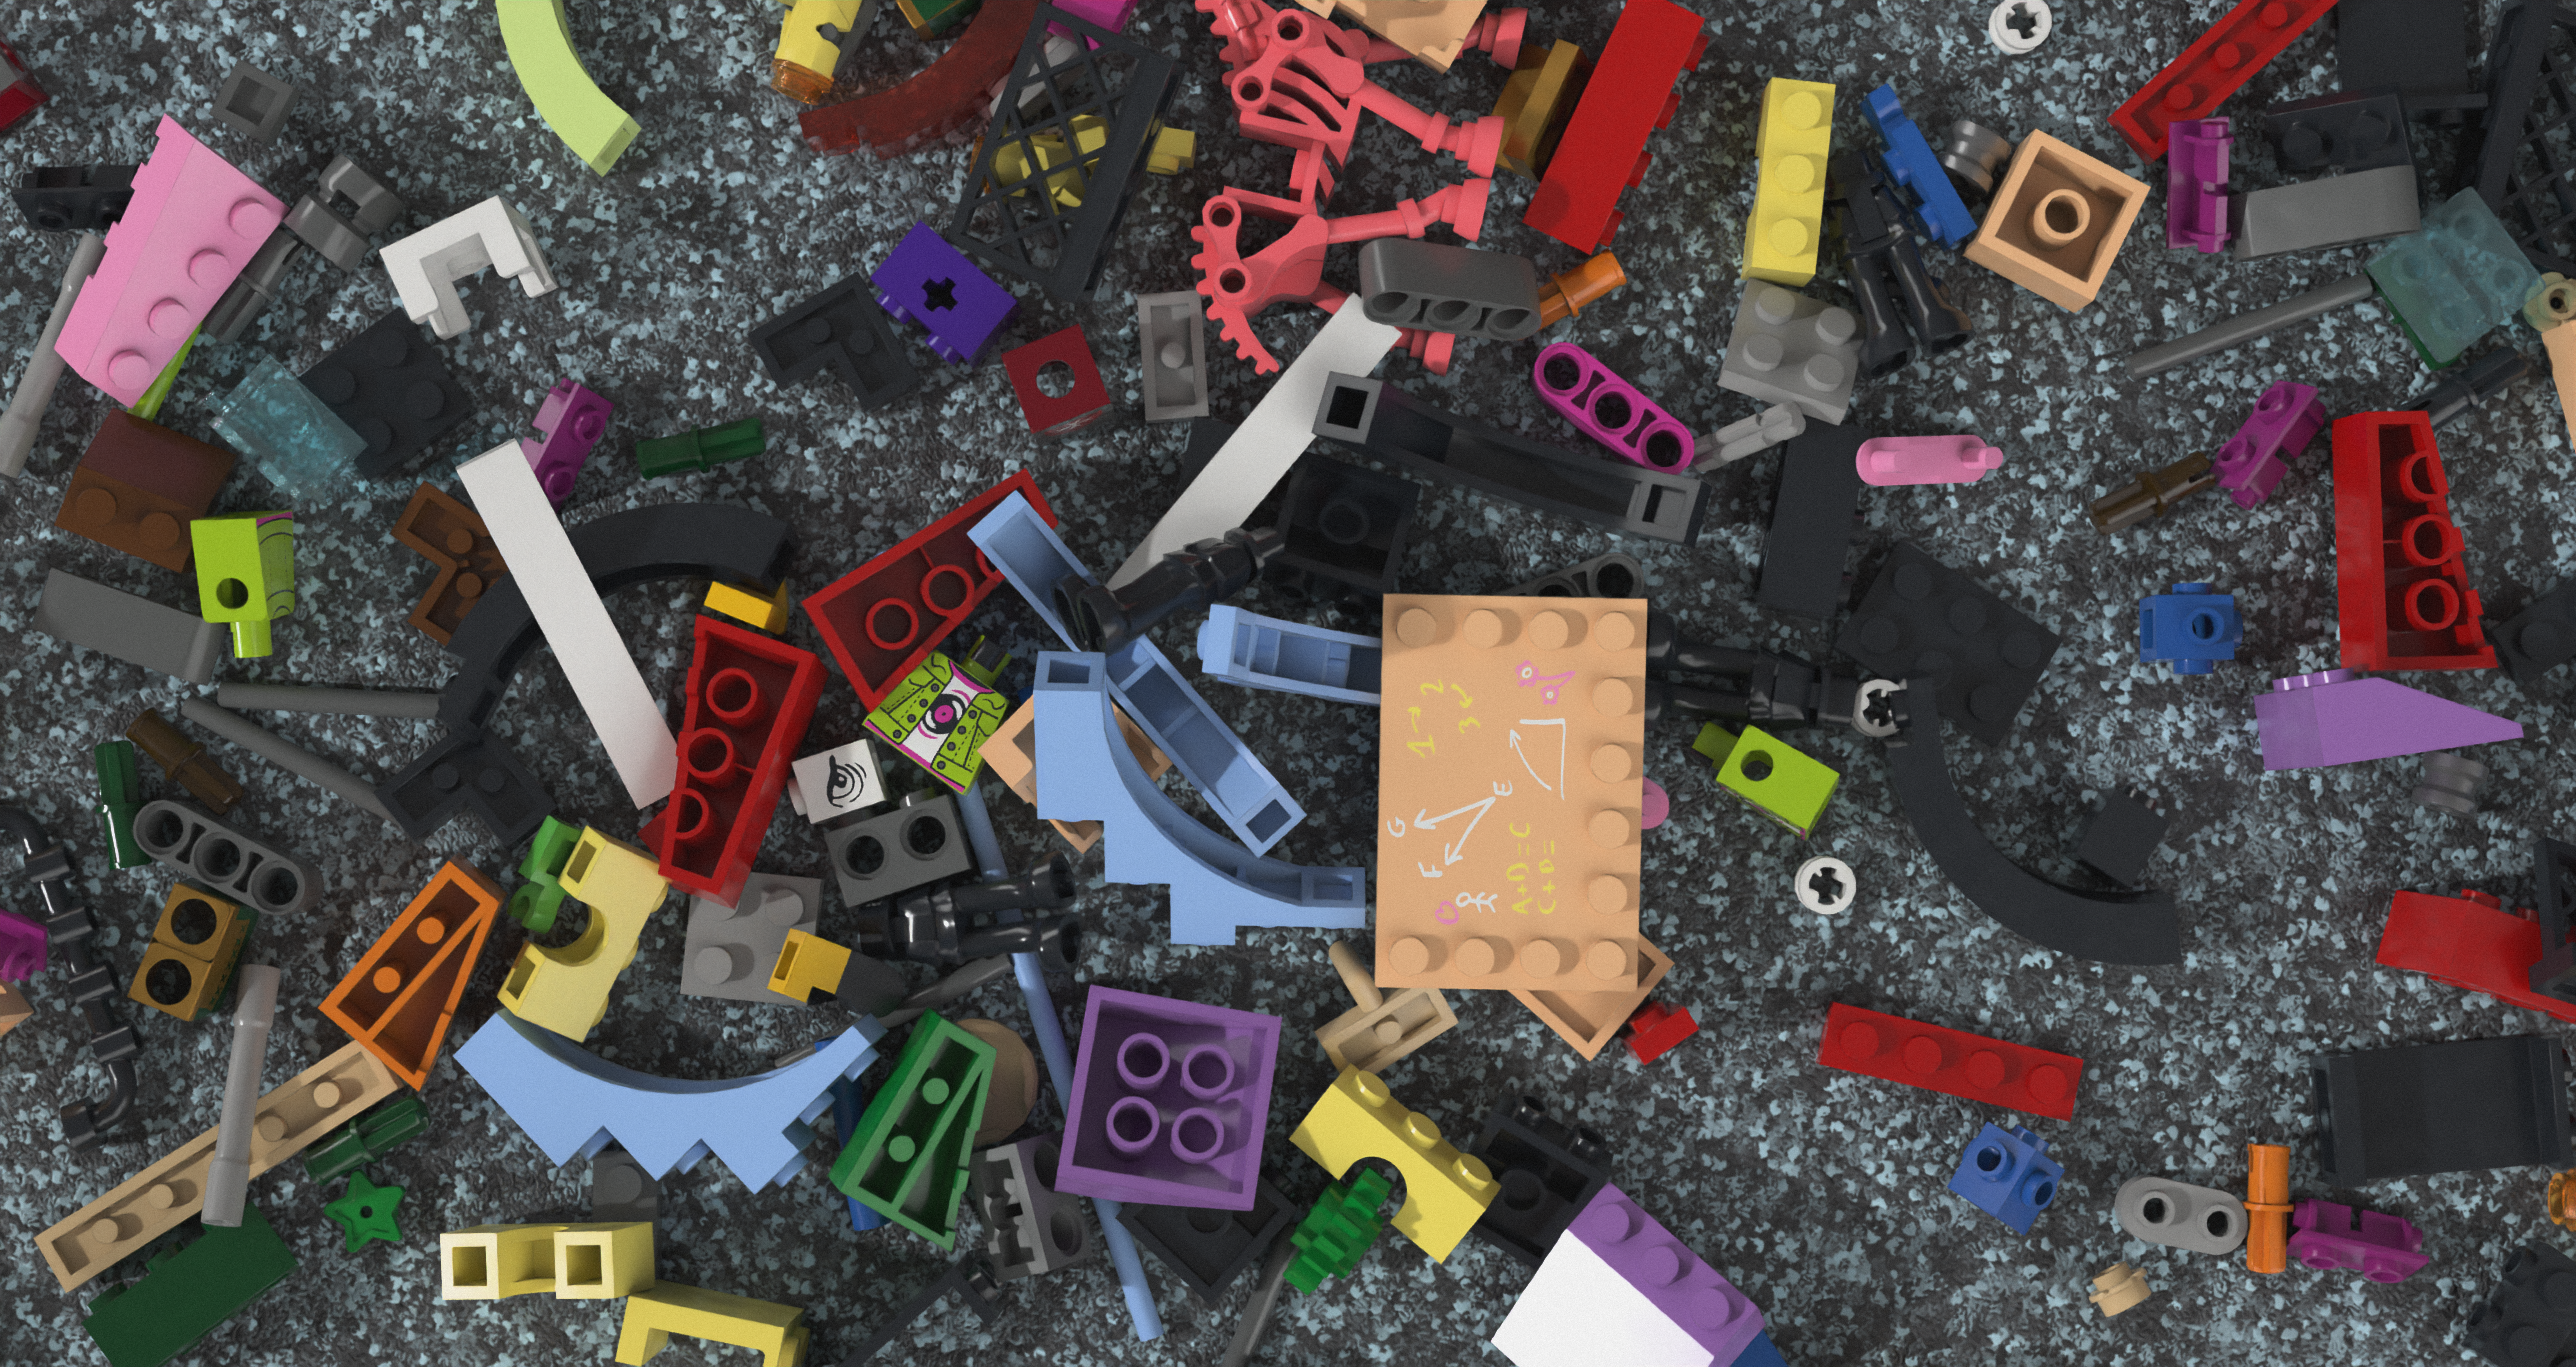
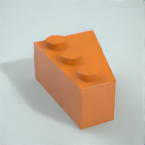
M458 852L444 865L320 1004L318 1009L419 1092L432 1073L508 893Z

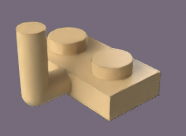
M1340 940L1330 947L1329 958L1358 1004L1314 1031L1340 1074L1352 1063L1360 1071H1368L1375 1075L1459 1023L1439 988L1386 987L1379 991L1356 951L1348 941Z

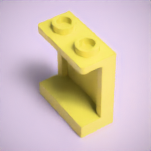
M658 1279L655 1280V1288L629 1295L615 1362L641 1367L666 1347L670 1331L761 1350L765 1354L763 1367H802L808 1348L810 1329L800 1327L804 1312L802 1308Z

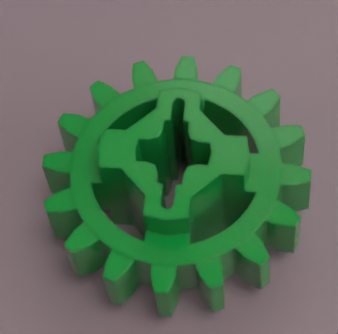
M1368 1164L1357 1173L1351 1183H1348L1345 1188L1333 1180L1293 1230L1294 1234L1290 1241L1299 1247V1251L1289 1261L1288 1267L1282 1274L1283 1277L1306 1296L1312 1290L1315 1291L1324 1277L1327 1278L1330 1273L1340 1280L1344 1279L1383 1229L1381 1225L1385 1219L1377 1213V1208L1387 1198L1388 1191L1393 1184Z

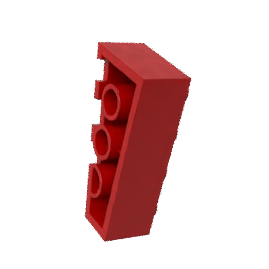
M1668 0L1627 1L1522 220L1523 223L1589 255L1592 254L1597 243L1609 248L1625 215L1624 212L1614 208L1625 184L1637 190L1653 157V154L1643 150L1644 144L1653 126L1663 131L1666 130L1682 97L1671 91L1682 67L1694 72L1710 40V36L1700 32L1705 18Z
M2365 411L2332 420L2341 669L2353 667L2354 674L2452 672L2499 668L2493 646H2486L2478 616L2484 613L2477 589L2470 590L2460 552L2466 551L2461 530L2459 526L2453 527L2444 497L2450 491L2428 412Z
M1026 468L800 602L868 713L871 714L887 695L1005 578L1001 571L966 533L1015 490L1022 495L1052 530L1059 524Z
M696 614L693 634L696 639L692 667L688 668L685 688V693L688 695L683 731H679L675 754L678 758L674 790L670 791L658 875L677 890L735 910L792 769L791 762H794L830 673L814 653Z
M2462 889L2459 899L2396 890L2375 963L2394 969L2428 974L2427 979L2490 995L2491 999L2541 1013H2546V1010H2548L2547 1016L2576 1025V1005L2530 991L2528 968L2543 959L2538 911L2517 907L2515 915L2499 911L2502 899L2469 889ZM2576 926L2570 927L2569 934L2565 933L2566 943H2576Z

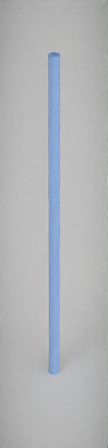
M883 552L876 554L874 558L882 554ZM977 780L967 797L953 789L984 882L1010 878ZM1021 909L995 911L998 924L1024 921ZM1009 954L1066 1121L1075 1068L1036 954ZM1091 1197L1140 1342L1163 1335L1164 1330L1132 1235L1129 1230L1115 1219L1116 1215L1122 1210L1121 1203Z

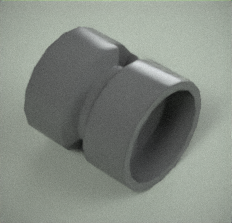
M339 152L317 178L321 188L319 193H305L283 219V222L325 257L350 274L372 247L369 234L372 231L385 232L406 207V204L347 156ZM347 196L361 206L352 221L336 209V206Z

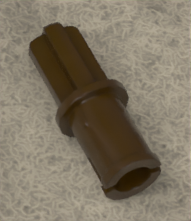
M2196 450L2187 457L2156 472L2151 473L2150 471L2143 470L2136 474L2134 482L2092 501L2088 506L2089 519L2100 535L2108 536L2150 515L2161 518L2167 515L2169 506L2203 490L2215 487L2216 477L2214 473L2210 472L2204 476L2201 474V471L2212 466L2206 456Z
M155 707L144 711L128 728L125 736L131 742H135L166 770L164 776L169 783L177 781L181 783L216 815L223 816L240 803L245 794L244 787L205 753L207 750L206 744L202 741L193 743L179 729L167 721Z

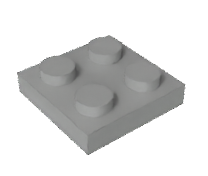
M1749 277L1741 296L1717 385L1775 405L1794 401L1801 407L1802 414L1839 426L1848 408L1859 363L1857 352L1864 341L1867 330L1864 315Z
M750 871L735 910L691 895L680 994L805 1007L811 1006L813 987L805 1003L767 989L790 928L819 936L824 879Z

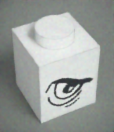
M862 739L791 762L796 777L787 779L790 797L797 814L800 816L807 813L811 824H822L856 810L871 806L875 807L892 801L873 740Z

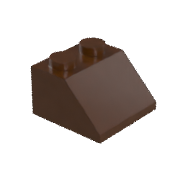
M112 407L77 466L54 526L173 571L191 573L195 565L190 521L215 515L238 455Z

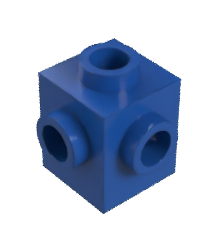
M2211 583L2172 584V595H2153L2139 599L2140 663H2173V674L2203 675L2213 674V663L2234 659V648L2240 647L2243 638V620L2240 611L2234 610L2233 595H2212Z
M1987 1121L1980 1134L1966 1147L1962 1163L1947 1187L1976 1207L2025 1236L2040 1210L2047 1207L2054 1198L2057 1182L2065 1169L2044 1155L2050 1144L2032 1132L2016 1124L2009 1134Z

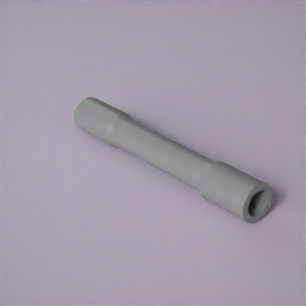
M84 232L62 280V291L10 407L4 411L0 418V473L16 479L19 478L40 431L41 418L66 365V361L53 348L87 276L96 274L108 248L103 244V239Z
M245 964L241 966L233 1015L235 1030L215 1155L209 1166L201 1222L205 1224L223 1227H238L242 1224L250 1173L248 1157L267 1036L273 1025L281 970L276 967L261 964Z

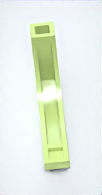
M495 0L504 42L510 60L526 93L544 120L563 142L603 178L642 128L629 114L617 106L599 89L585 68L574 46L566 22L563 0Z

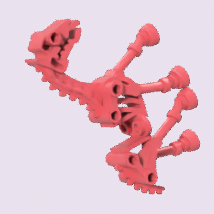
M1195 0V8L1198 12H1213L1217 18L1210 26L1212 36L1215 38H1226L1228 45L1219 52V59L1222 63L1233 65L1234 70L1225 72L1222 75V85L1231 89L1232 114L1239 126L1240 136L1297 149L1289 184L1291 188L1289 200L1224 186L1223 195H1216L1206 202L1202 210L1203 226H1195L1191 229L1192 239L1203 243V253L1194 255L1191 258V266L1195 270H1205L1206 278L1198 282L1196 291L1200 296H1211L1214 302L1207 309V318L1209 321L1222 319L1225 327L1220 332V338L1223 342H1229L1233 339L1238 342L1240 346L1236 350V357L1240 361L1251 356L1257 361L1255 371L1258 375H1264L1268 370L1276 374L1279 371L1277 361L1262 347L1246 319H1252L1270 304L1280 301H1291L1298 304L1311 302L1334 315L1350 295L1321 279L1328 244L1407 235L1409 240H1414L1425 236L1424 228L1438 220L1454 224L1453 232L1467 240L1477 242L1505 117L1483 116L1478 117L1477 123L1463 121L1461 127L1449 125L1451 117L1438 111L1432 117L1365 78L1363 70L1365 64L1413 58L1381 37L1368 38L1365 32L1359 29H1348L1343 32L1330 20L1310 12L1298 11L1296 9H1283L1277 12L1262 0ZM1502 8L1500 15L1486 12V16L1476 19L1455 59L1463 58V50L1479 45L1478 50L1492 53L1490 60L1514 71L1528 8ZM1362 106L1422 140L1421 148L1436 154L1438 148L1455 152L1454 159L1468 162L1467 169L1483 177L1464 179L1463 186L1449 183L1447 187L1415 203L1413 198L1396 203L1397 210L1324 220L1318 216L1316 207L1318 192L1325 211L1334 195L1335 181L1324 159L1326 157L1341 174L1343 173L1352 149ZM1317 116L1322 118L1324 122L1331 128V130H1329V128ZM1241 213L1295 225L1287 235L1255 255L1240 260L1238 247L1242 239ZM1394 326L1402 335L1389 351L1393 352L1395 346L1410 349L1409 356L1423 359L1422 366L1437 375L1446 376L1455 334Z

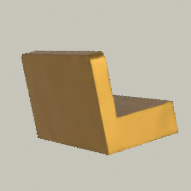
M1557 38L1552 51L1533 44H1526L1523 47L1514 71L1512 70L1491 113V116L1505 117L1495 161L1496 167L1538 183L1541 182L1595 70L1580 46Z

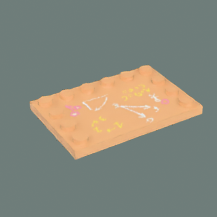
M1383 593L1375 987L1637 992L1648 599Z

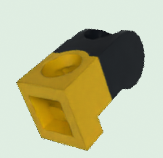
M792 928L789 930L767 989L805 1003L812 987L836 995L840 1004L850 1012L862 1016L871 1013L876 1019L885 1017L893 1012L901 1002L903 995L902 978L896 969L890 965L807 932Z

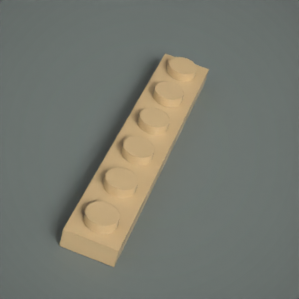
M354 1040L257 1100L248 1157L250 1167L248 1183L405 1087L398 1074L357 1040ZM219 1124L34 1237L36 1244L66 1293L78 1289L202 1212L209 1166L215 1155Z

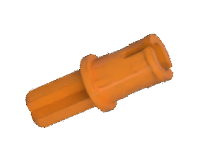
M1609 248L1601 251V254L1561 276L1557 272L1549 275L1551 281L1538 288L1542 323L1535 333L1567 315H1570L1573 319L1580 315L1579 308L1612 289L1627 283L1617 259Z
M2248 1143L2247 1201H2241L2244 1209H2248L2246 1265L2249 1270L2257 1273L2276 1274L2283 1272L2286 1268L2287 1212H2294V1204L2288 1203L2289 1153H2291V1146Z

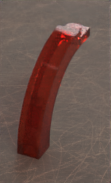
M985 0L979 13L958 41L937 61L908 81L862 99L798 114L804 140L813 152L823 150L825 156H839L858 150L861 147L860 141L870 138L873 151L879 161L912 152L942 138L970 120L994 100L990 95V91L999 80L1012 72L1040 0ZM1042 0L1051 4L1053 3V0Z

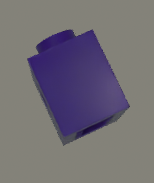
M921 220L915 224L870 277L875 286L882 292L876 302L902 325L905 326L913 318L927 329L931 334L924 342L952 366L961 358L974 369L1023 312L1016 299ZM935 289L944 294L952 289L951 294L957 304L951 311L943 306H939L934 310L935 305L929 296Z

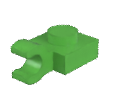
M547 815L518 870L519 873L531 882L516 891L507 909V914L523 920L521 925L542 934H546L553 925L557 910L565 894L573 897L556 881L584 830L551 815Z

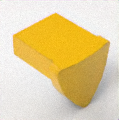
M785 579L774 599L742 586L728 583L722 585L715 581L712 582L704 602L705 606L778 635H783L786 632L790 604Z

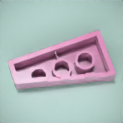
M166 113L155 133L160 138L148 164L141 162L130 185L135 192L120 223L113 221L103 242L108 248L95 275L87 276L53 348L83 379L130 409L135 406L291 209L260 182Z

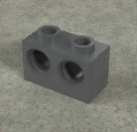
M929 787L898 797L901 808L899 810L876 817L874 807L871 806L836 818L840 829L825 833L824 837L847 908L856 907L976 868L953 795L946 794L937 797L935 788ZM928 816L937 818L943 824L946 832L943 846L932 854L919 850L913 840V831L916 824ZM866 836H872L877 839L884 849L882 865L870 874L859 870L852 856L855 844Z
M1060 1130L1010 1142L970 1155L968 1170L970 1171L997 1283L1051 1271L1093 1255L1078 1196L1076 1194L1054 1191L1063 1141Z

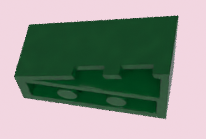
M253 1201L244 1206L241 1226L223 1227L202 1223L201 1225L207 1233L184 1249L179 1241L171 1244L145 1264L150 1272L149 1275L129 1289L121 1281L101 1293L87 1305L93 1314L82 1321L81 1324L113 1367H164L180 1354L183 1356L188 1354L203 1342L202 1338L230 1318L233 1319L300 1269L299 1263Z

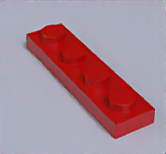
M2243 0L2106 120L2141 160L2149 166L2168 150L2169 122L2205 118L2339 0Z
M1829 1001L1816 1063L2068 1122L2071 1121L2084 1059L1833 1001Z

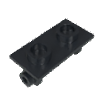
M140 164L96 166L93 186H86L88 173L83 166H37L34 168L33 173L23 174L22 188H13L10 194L32 230H45L54 233L65 232L69 229L106 228L110 230L113 221L120 223L135 192L130 185Z

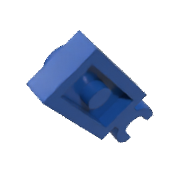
M1886 83L1865 95V100L1858 105L1867 122L1882 140L1879 146L1884 153L1880 155V162L1885 174L1895 187H1905L1916 206L1912 210V215L1918 229L1929 242L1936 240L1942 251L1945 252L1970 236L1978 228L1914 120L1910 119L1908 121L1906 119L1900 102L1889 84Z

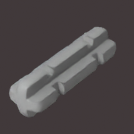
M1794 401L1780 403L1766 409L1763 413H1756L1718 429L1715 433L1706 434L1694 439V467L1700 472L1714 470L1729 464L1730 461L1741 459L1773 446L1779 441L1802 434L1806 428V421L1802 416L1801 407Z

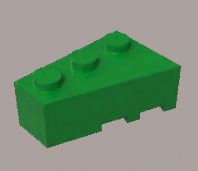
M927 1007L827 1175L838 1190L952 1253L956 1236L954 1226L962 1191L965 1192L970 1173L967 1168L976 1130L979 1131L997 1049L982 1037Z

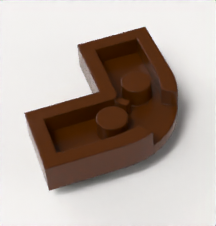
M424 480L389 534L442 567L407 622L446 646L464 617L482 595L509 568L480 514Z

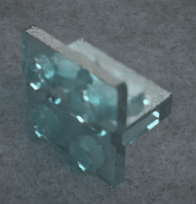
M2472 187L2462 189L2426 217L2422 218L2421 232L2390 238L2386 241L2388 245L2365 261L2367 271L2439 363L2452 359L2546 289V282Z
M270 354L224 400L212 391L202 400L216 414L209 422V425L237 450L241 449L254 461L262 456L264 459L256 468L285 494L289 493L301 504L308 497H311L326 507L334 499L326 488L369 445Z

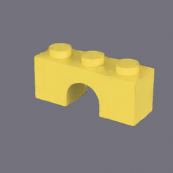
M1772 77L1761 94L1754 156L1759 157L1758 182L1753 209L1747 219L1741 280L1748 281L1749 277L1771 284L1804 287L1815 275L1836 84Z
M586 825L556 881L574 898L587 904L589 918L584 932L575 942L562 948H546L526 939L496 997L515 1016L583 1043L589 1029L596 1026L603 1018L608 1007V993L620 970L626 969L633 961L639 945L638 936L650 913L657 911L666 898L669 883L658 875L660 861L646 851Z
M1352 1063L1330 1085L1289 1138L1291 1142L1338 1180L1342 1178L1354 1162L1365 1157H1380L1394 1164L1405 1179L1407 1196L1404 1205L1390 1223L1440 1264H1442L1483 1214L1502 1187L1492 1179L1490 1170L1481 1160L1473 1155L1459 1152L1441 1137V1132L1433 1121L1421 1113L1410 1112L1390 1095L1389 1088L1379 1077L1368 1071H1360Z
M653 1222L483 1224L440 1234L443 1300L502 1299L514 1295L538 1292H556V1299H610L655 1288Z

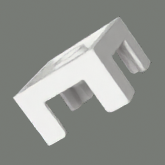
M498 195L379 250L411 321L419 325L429 318L436 335L443 340L458 335L471 327V321L453 285V281L473 274L492 263L497 273L503 278L518 275L526 294L530 298H537L559 287L528 220Z

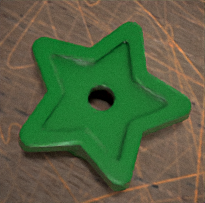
M356 1169L351 1175L347 1195L327 1204L324 1207V1214L344 1226L346 1248L351 1253L358 1252L373 1237L389 1241H400L403 1233L397 1221L398 1205L406 1189L403 1185L382 1186L375 1184L362 1169ZM364 1206L372 1208L373 1213L371 1217L366 1218L362 1215V1208Z

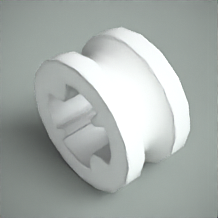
M2004 0L1993 10L1989 19V34L1993 43L2000 50L2009 54H2024L2033 50L2048 37L2052 27V15L2048 5L2043 0ZM2012 9H2019L2022 18H2033L2035 26L2025 33L2029 39H2021L2018 29L2008 30L2006 21L2015 15Z
M1880 679L1860 684L1856 690L1851 725L1857 732L1868 737H1883L1897 732L1899 729L1894 727L1891 708L1885 712L1889 722L1879 727V719H1873L1868 722L1864 718L1862 711L1870 705L1869 699L1866 696L1868 693L1876 690L1877 698L1885 697L1886 695L1889 697L1890 691L1899 690V685L1889 680Z
M1815 856L1806 860L1798 868L1794 878V889L1798 899L1807 908L1820 914H1835L1844 910L1852 902L1856 892V880L1852 870L1844 862L1830 856ZM1832 867V878L1841 882L1840 892L1837 896L1829 893L1830 901L1819 903V894L1817 891L1809 888V881L1813 874L1822 877L1821 868Z

